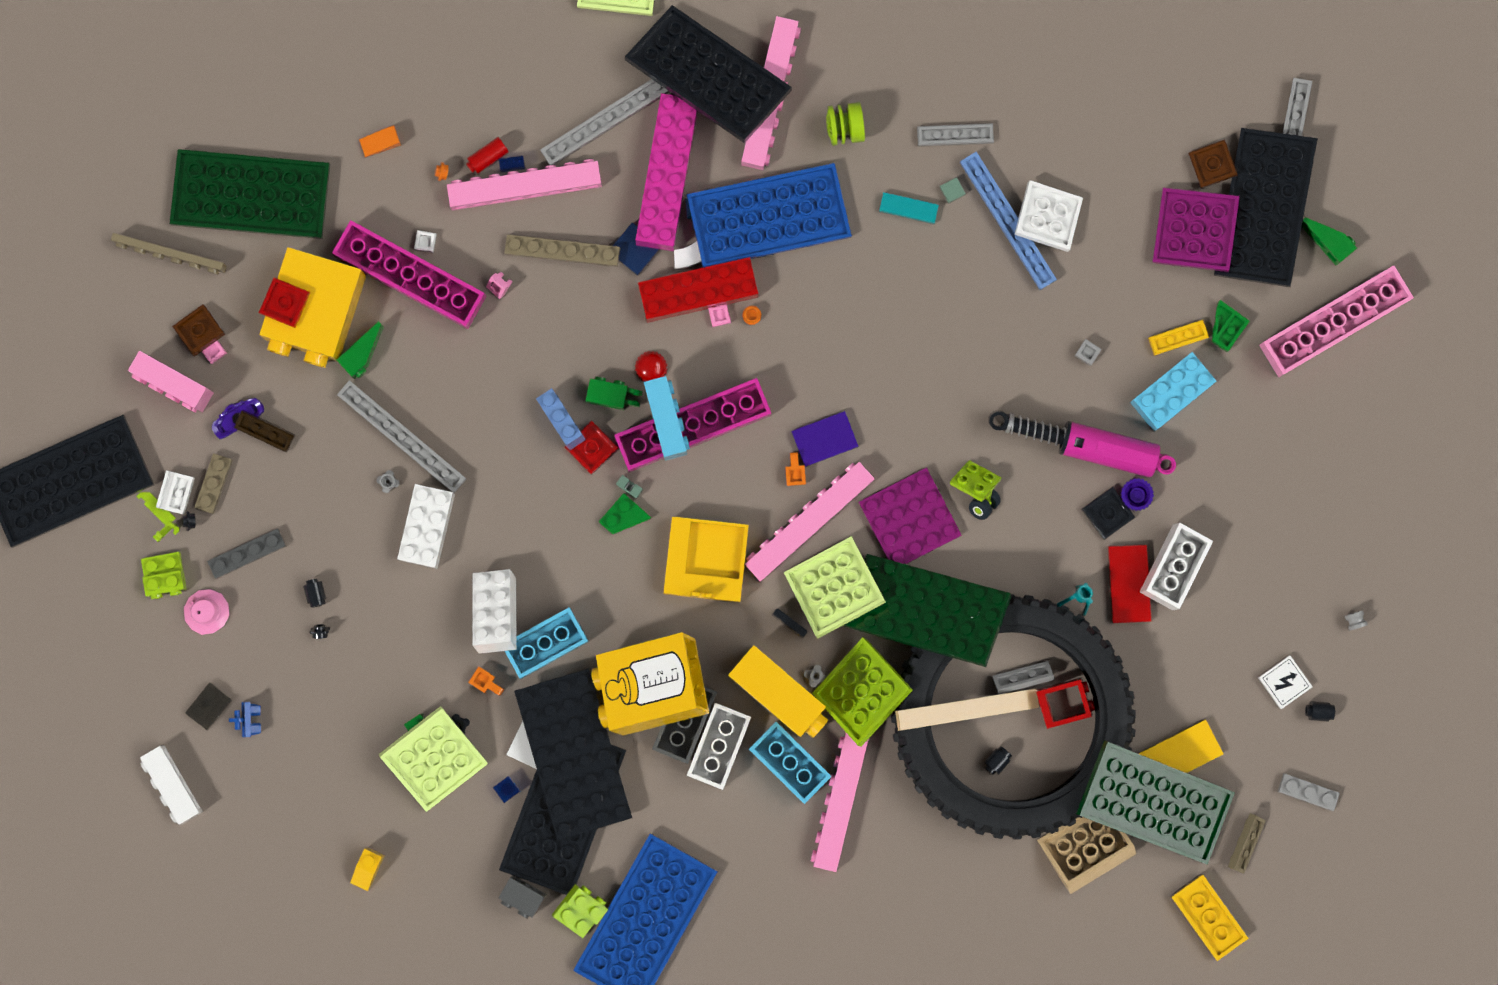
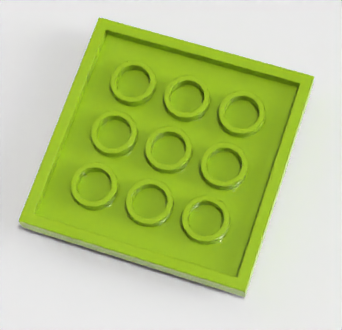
M862 637L812 694L826 706L825 709L858 746L862 747L913 689L866 638Z

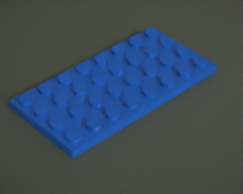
M835 163L686 195L703 268L748 257L753 259L852 237Z
M650 833L608 907L609 910L603 916L573 971L597 985H655L718 871Z

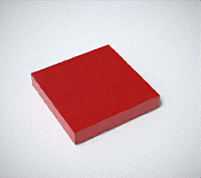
M273 278L259 314L296 328L310 292Z
M591 420L581 430L586 440L571 450L567 446L564 448L592 475L618 447Z

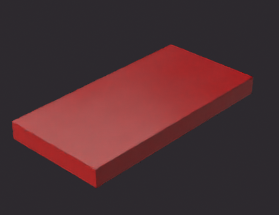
M1147 545L1108 547L1112 623L1151 622L1150 598L1140 593L1149 574Z

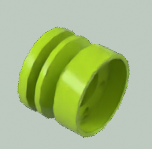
M860 102L847 103L846 112L844 113L841 105L838 104L836 114H834L832 105L827 106L826 126L832 146L838 144V136H840L841 144H845L846 135L850 136L852 143L865 142L864 120Z

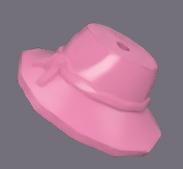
M211 589L199 590L188 598L184 606L185 621L191 630L201 635L215 633L224 627L229 617L228 602L221 593Z

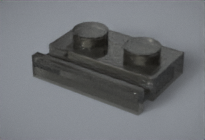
M209 682L185 713L206 730H209L231 703L232 699Z

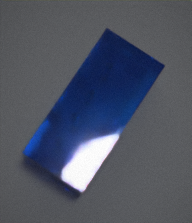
M516 156L499 159L500 171L508 172L525 169L524 157Z

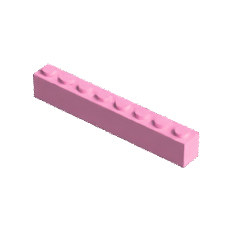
M776 16L764 68L785 82L786 75L791 73L792 64L789 62L790 58L795 56L797 46H794V41L799 39L801 28L798 27L799 21ZM784 100L746 141L741 161L742 166L764 170V166L769 165L771 155L768 154L769 147L773 148L775 136H772L773 129L777 130L779 118H776L778 111H782Z
M588 159L582 161L583 163L581 164L569 162L565 163L562 167L549 165L543 170L530 168L524 173L511 171L504 176L492 174L488 176L489 178L485 179L473 177L470 178V181L466 182L454 180L451 181V184H447L451 210H459L602 187L598 161Z
M853 462L845 469L847 473L842 478L839 475L831 482L833 485L828 490L824 488L816 495L818 499L814 503L809 501L802 508L804 510L803 513L799 516L796 513L788 520L790 524L785 529L780 527L774 533L776 536L771 541L767 539L759 546L761 550L757 554L752 552L745 559L747 561L745 566L759 582L766 578L874 481V477L860 462L856 465Z
M846 732L844 737H840L838 748H841L840 756L836 755L833 767L837 768L835 775L831 774L829 786H832L830 794H826L824 804L827 805L826 813L822 812L820 824H823L821 832L817 831L815 839L818 847L817 851L813 850L810 860L814 862L813 867L833 872L837 871L868 743L867 740L860 747Z

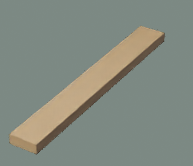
M1037 689L895 711L898 731L1039 708L1036 694Z

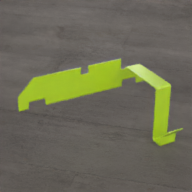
M140 492L136 496L138 499L142 498L145 501L144 505L165 525L160 532L157 531L153 536L157 542L172 528L174 529V535L179 532V526L173 522L176 518L169 511L156 508L158 500L150 492Z

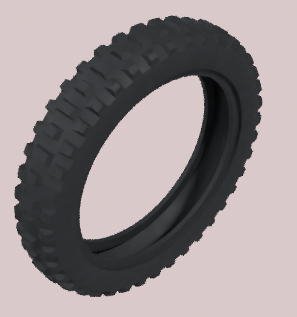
M1011 594L1012 596L999 633H1023L1042 638L1054 644L1071 657L1089 684L1095 706V729L1085 759L1074 774L1062 785L1044 795L1017 801L989 798L964 785L954 776L942 760L933 739L931 726L898 731L895 711L930 706L936 684L946 666L953 659L952 657L917 647H912L911 651L913 654L908 660H904L902 664L904 671L900 675L913 691L893 711L891 723H895L893 740L898 742L899 746L897 748L899 752L897 755L899 760H903L906 770L904 772L908 778H913L914 788L919 794H924L928 799L927 803L932 808L938 807L944 818L947 820L953 818L958 822V826L964 829L969 826L977 834L984 835L987 832L993 834L994 838L1002 839L1005 835L1012 837L1013 840H1018L1025 835L1038 838L1041 837L1043 832L1056 833L1059 831V827H1070L1076 824L1078 817L1082 818V816L1076 813L1103 742L1105 740L1131 751L1132 748L1129 747V744L1133 741V737H1135L1136 729L1132 728V725L1135 723L1136 710L1132 709L1135 697L1134 692L1129 691L1131 686L1128 673H1123V661L1120 656L1114 655L1115 650L1109 640L1104 641L1102 639L1103 636L1096 626L1090 627V623L1080 614L1075 616L1073 612L1069 611L1068 607L1064 605L1057 607V604L1052 603L1051 600L1043 599L1039 601L1030 595H1024V598Z

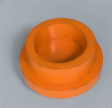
M444 162L436 165L435 176L438 177V181L446 180L449 165H445Z
M756 306L746 307L742 314L744 322L749 325L757 324L761 320L759 308Z

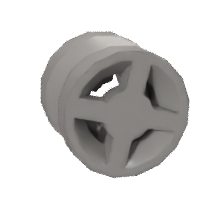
M1363 610L1344 616L1345 620L1349 622V631L1368 625L1367 621L1363 618Z

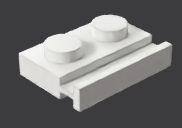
M166 470L156 508L184 515L195 478Z

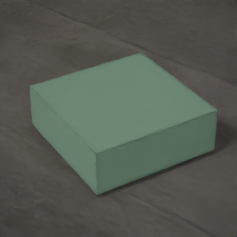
M957 177L940 186L948 204L966 194Z

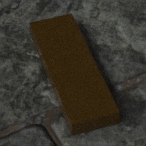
M245 410L241 411L234 426L235 429L284 452H288L295 434Z

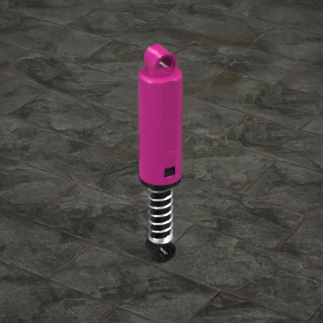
M1001 410L993 411L988 417L989 425L993 429L1003 430L1007 434L1010 431L1011 434L1015 432L1018 433V436L1020 434L1026 435V438L1030 436L1033 437V440L1035 438L1041 439L1040 442L1045 440L1048 441V444L1053 442L1055 446L1060 444L1058 453L1068 457L1148 478L1153 476L1155 470L1168 475L1176 468V462L1173 457L1168 454H1160V446L1155 443L1067 421L1065 427L1060 429L1058 425L1052 427L1051 423L1045 425L1043 421L1037 423L1036 419L1029 421L1028 417L1026 419H1022L1021 415L1014 417V414H1006ZM1001 415L1003 417L1001 425L993 423L995 416ZM1168 459L1170 461L1169 467L1162 469L1161 462Z

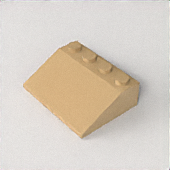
M1078 817L1076 824L1070 827L1061 826L1058 832L1048 833L1037 840L1070 894L1136 855L1135 847L1126 833L1084 817Z

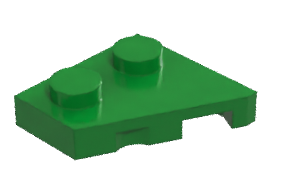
M1219 300L1216 307L1211 342L1225 352H1228L1250 321Z
M623 493L599 520V523L614 535L650 520L651 516Z

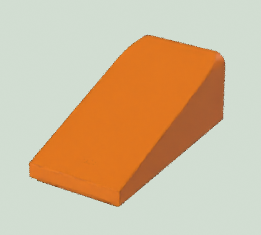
M394 125L359 139L365 158L401 146Z

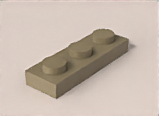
M213 453L194 508L214 514L233 461L232 459Z
M1249 814L1241 836L1238 838L1235 851L1230 858L1229 868L1243 874L1245 873L1266 820L1254 814Z

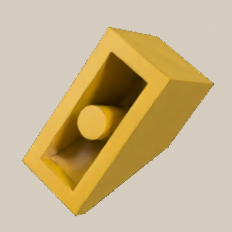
M368 847L364 848L350 883L369 891L385 855Z

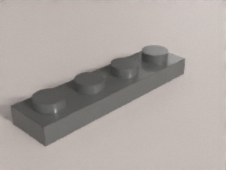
M275 529L207 562L215 579H218L286 547V544L279 529Z

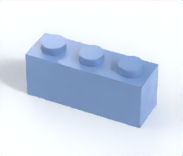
M552 388L536 398L569 450L586 440Z

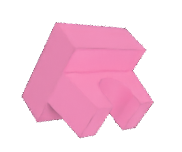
M502 272L493 274L486 285V288L499 299L505 295L512 284L511 280L505 282L502 279L504 276Z

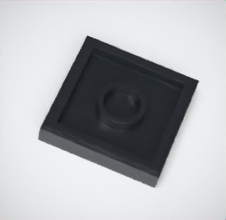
M1111 487L1081 509L1103 540L1136 518L1130 509L1125 506V503L1114 487Z
M776 609L772 616L801 638H804L807 634L805 628L780 609Z

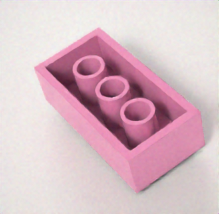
M141 351L138 352L128 369L129 372L133 373L131 377L144 385L149 382L148 387L160 394H163L165 391L166 397L178 404L180 401H183L182 406L195 413L197 410L203 413L214 392Z

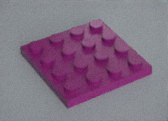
M1163 188L1153 263L1229 272L1239 196Z
M927 467L858 502L888 560L907 564L962 536Z

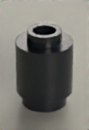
M317 578L306 581V585L303 588L310 607L314 608L325 605L326 595L322 581H318Z
M1310 701L1309 705L1305 707V715L1311 721L1329 722V720H1334L1335 705H1331L1329 702Z
M1000 746L985 760L986 766L984 768L992 775L995 773L999 775L1009 764L1012 755Z

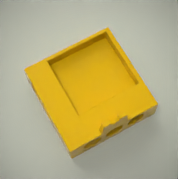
M672 517L664 594L740 603L749 525Z

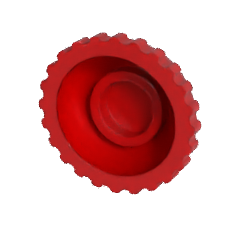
M648 351L638 357L635 371L642 382L664 377L667 374L666 360L658 352Z

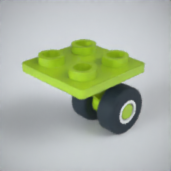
M971 460L950 481V485L974 498L969 504V511L977 519H987L992 513V508L995 509L1001 502L999 494L994 490L1001 481V477Z

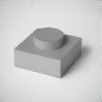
M1085 339L1074 356L1091 366L1102 349Z

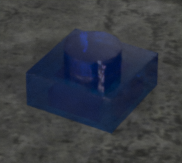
M510 776L493 787L504 803L520 792Z

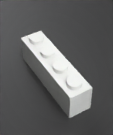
M164 745L140 757L142 769L150 774L152 778L150 782L161 793L160 799L164 806L169 807L171 811L169 814L174 823H178V825L184 824L203 812Z

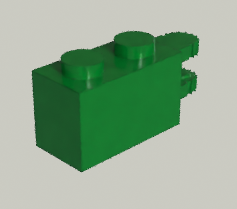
M595 376V379L590 378L586 403L624 410L625 405L640 407L638 401L626 400L627 393L642 396L643 391L628 388L625 382L614 380L611 383L606 382V378Z

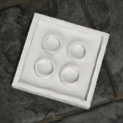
M1030 180L1026 187L1014 235L1068 252L1071 248L1083 198Z

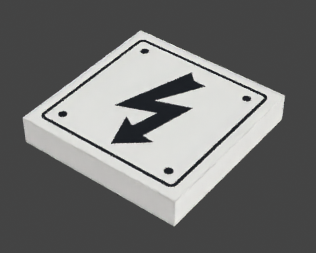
M1290 655L1258 677L1280 709L1312 688V685Z

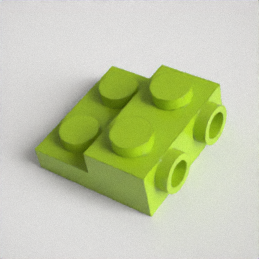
M180 552L141 559L144 575L142 579L146 597H151V600L163 598L162 594L170 593V596L182 594L181 591L187 590Z
M575 884L553 912L552 916L584 938L594 924L597 925L609 909L605 906L607 902L601 897L597 896L595 898L590 895L592 891L586 886L582 885L580 887Z

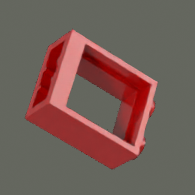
M1082 677L1037 689L1036 694L1047 729L1092 717V711H1095L1092 699L1088 700L1087 693L1089 692L1087 681L1083 682ZM1078 685L1085 712L1054 721L1047 694Z

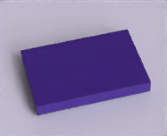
M845 411L791 431L805 467L859 447Z

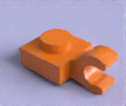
M798 452L790 453L791 466L785 467L786 485H806L805 465L799 466Z
M481 667L477 668L468 682L483 693H486L489 689L501 696L504 691L502 687L493 682L496 677Z

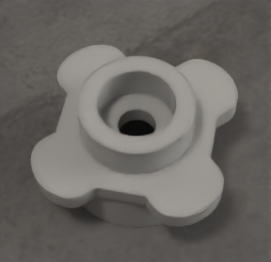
M391 470L377 477V483L382 486L384 493H389L390 489L399 486V480L395 479L394 473Z
M815 665L813 669L804 672V676L810 682V687H816L818 683L823 682L826 678V675H823L820 665Z

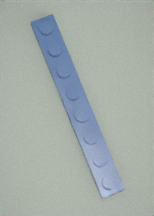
M975 152L961 160V166L1039 290L1057 280L1034 242L1014 235L1018 217L978 153Z

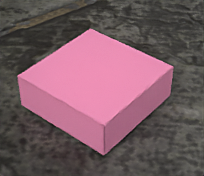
M727 304L708 308L712 328L731 324Z
M218 340L202 351L210 364L215 363L227 354Z

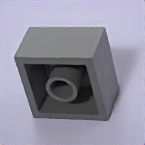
M511 876L498 898L502 900V905L510 909L511 907L518 909L517 913L528 919L529 916L533 918L547 894L518 877Z

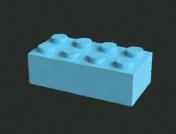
M1191 352L1130 403L1155 432L1212 386L1216 380L1195 354Z
M664 376L644 382L665 461L687 455V450L690 449L687 436H682V431H685L682 418H678L676 414L680 411L677 399H672L671 394H675L672 381H667V377Z
M569 607L516 636L517 650H508L505 653L518 677L523 679L588 643L589 640Z
M776 721L749 748L804 804L831 777Z

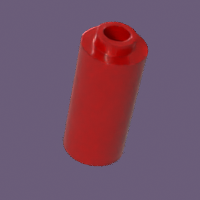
M497 137L467 158L469 162L466 165L472 173L476 171L479 174L509 153L501 139Z

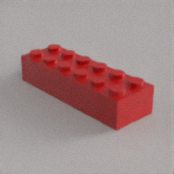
M750 257L638 282L647 323L702 311L711 307L758 298V290Z

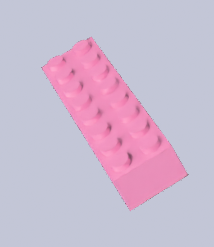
M1392 266L1264 341L1259 346L1277 376L1281 377L1414 297L1395 266Z

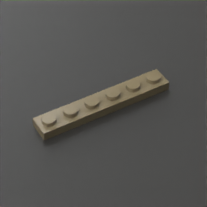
M116 233L112 234L111 241L116 244V247L127 250V247L134 248L136 253L143 255L146 252L152 253V257L161 260L167 257L176 264L182 265V262L189 263L191 268L198 270L201 267L207 268V272L216 275L219 272L225 273L227 268L222 262Z
M507 235L505 254L618 267L620 247Z

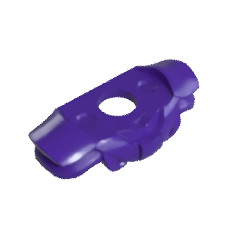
M251 398L246 401L242 400L234 404L231 403L225 407L226 409L219 415V418L213 422L212 430L219 439L226 438L237 431L234 428V414L245 410L259 417L265 410L264 406L257 398Z

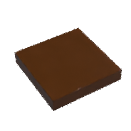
M1225 139L1189 152L1201 189L1238 176Z
M204 304L172 326L194 357L225 335Z

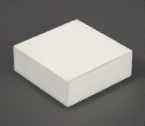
M417 230L414 250L434 253L437 234Z

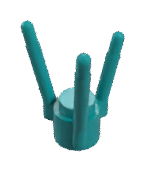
M1088 583L1077 585L1075 593L1058 602L1057 607L1076 599L1080 603H1086L1082 613L1083 616H1086L1089 606L1093 602L1091 599L1093 591L1088 586Z

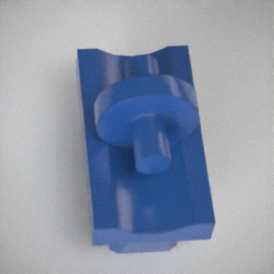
M241 702L242 718H240V710H234V718H229V722H235V730H241L240 722H242V737L260 734L261 724L251 723V716L260 715L261 706L250 704V702Z

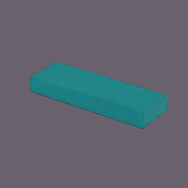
M883 192L879 212L935 224L939 205Z

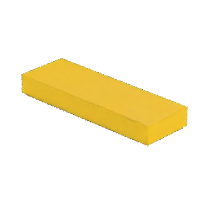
M1200 320L1151 336L1148 340L1153 354L1156 356L1208 339L1209 335L1204 321Z

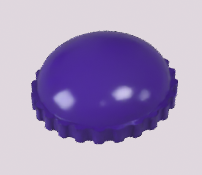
M1130 479L1122 488V501L1131 510H1145L1153 501V488L1144 479Z

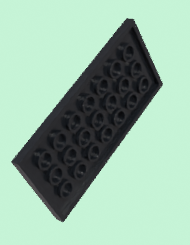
M673 5L625 56V61L744 144L792 91L790 85Z
M1241 128L1234 165L1238 176L1232 177L1229 195L1239 196L1229 272L1215 270L1214 276L1291 288L1318 138Z
M125 416L116 417L0 469V523L11 548L154 486V482Z
M589 669L514 690L557 841L631 819V811L608 732L602 726L599 719L598 708L600 705Z
M611 744L619 770L627 750ZM537 769L499 870L567 895L578 882L597 829L557 841Z

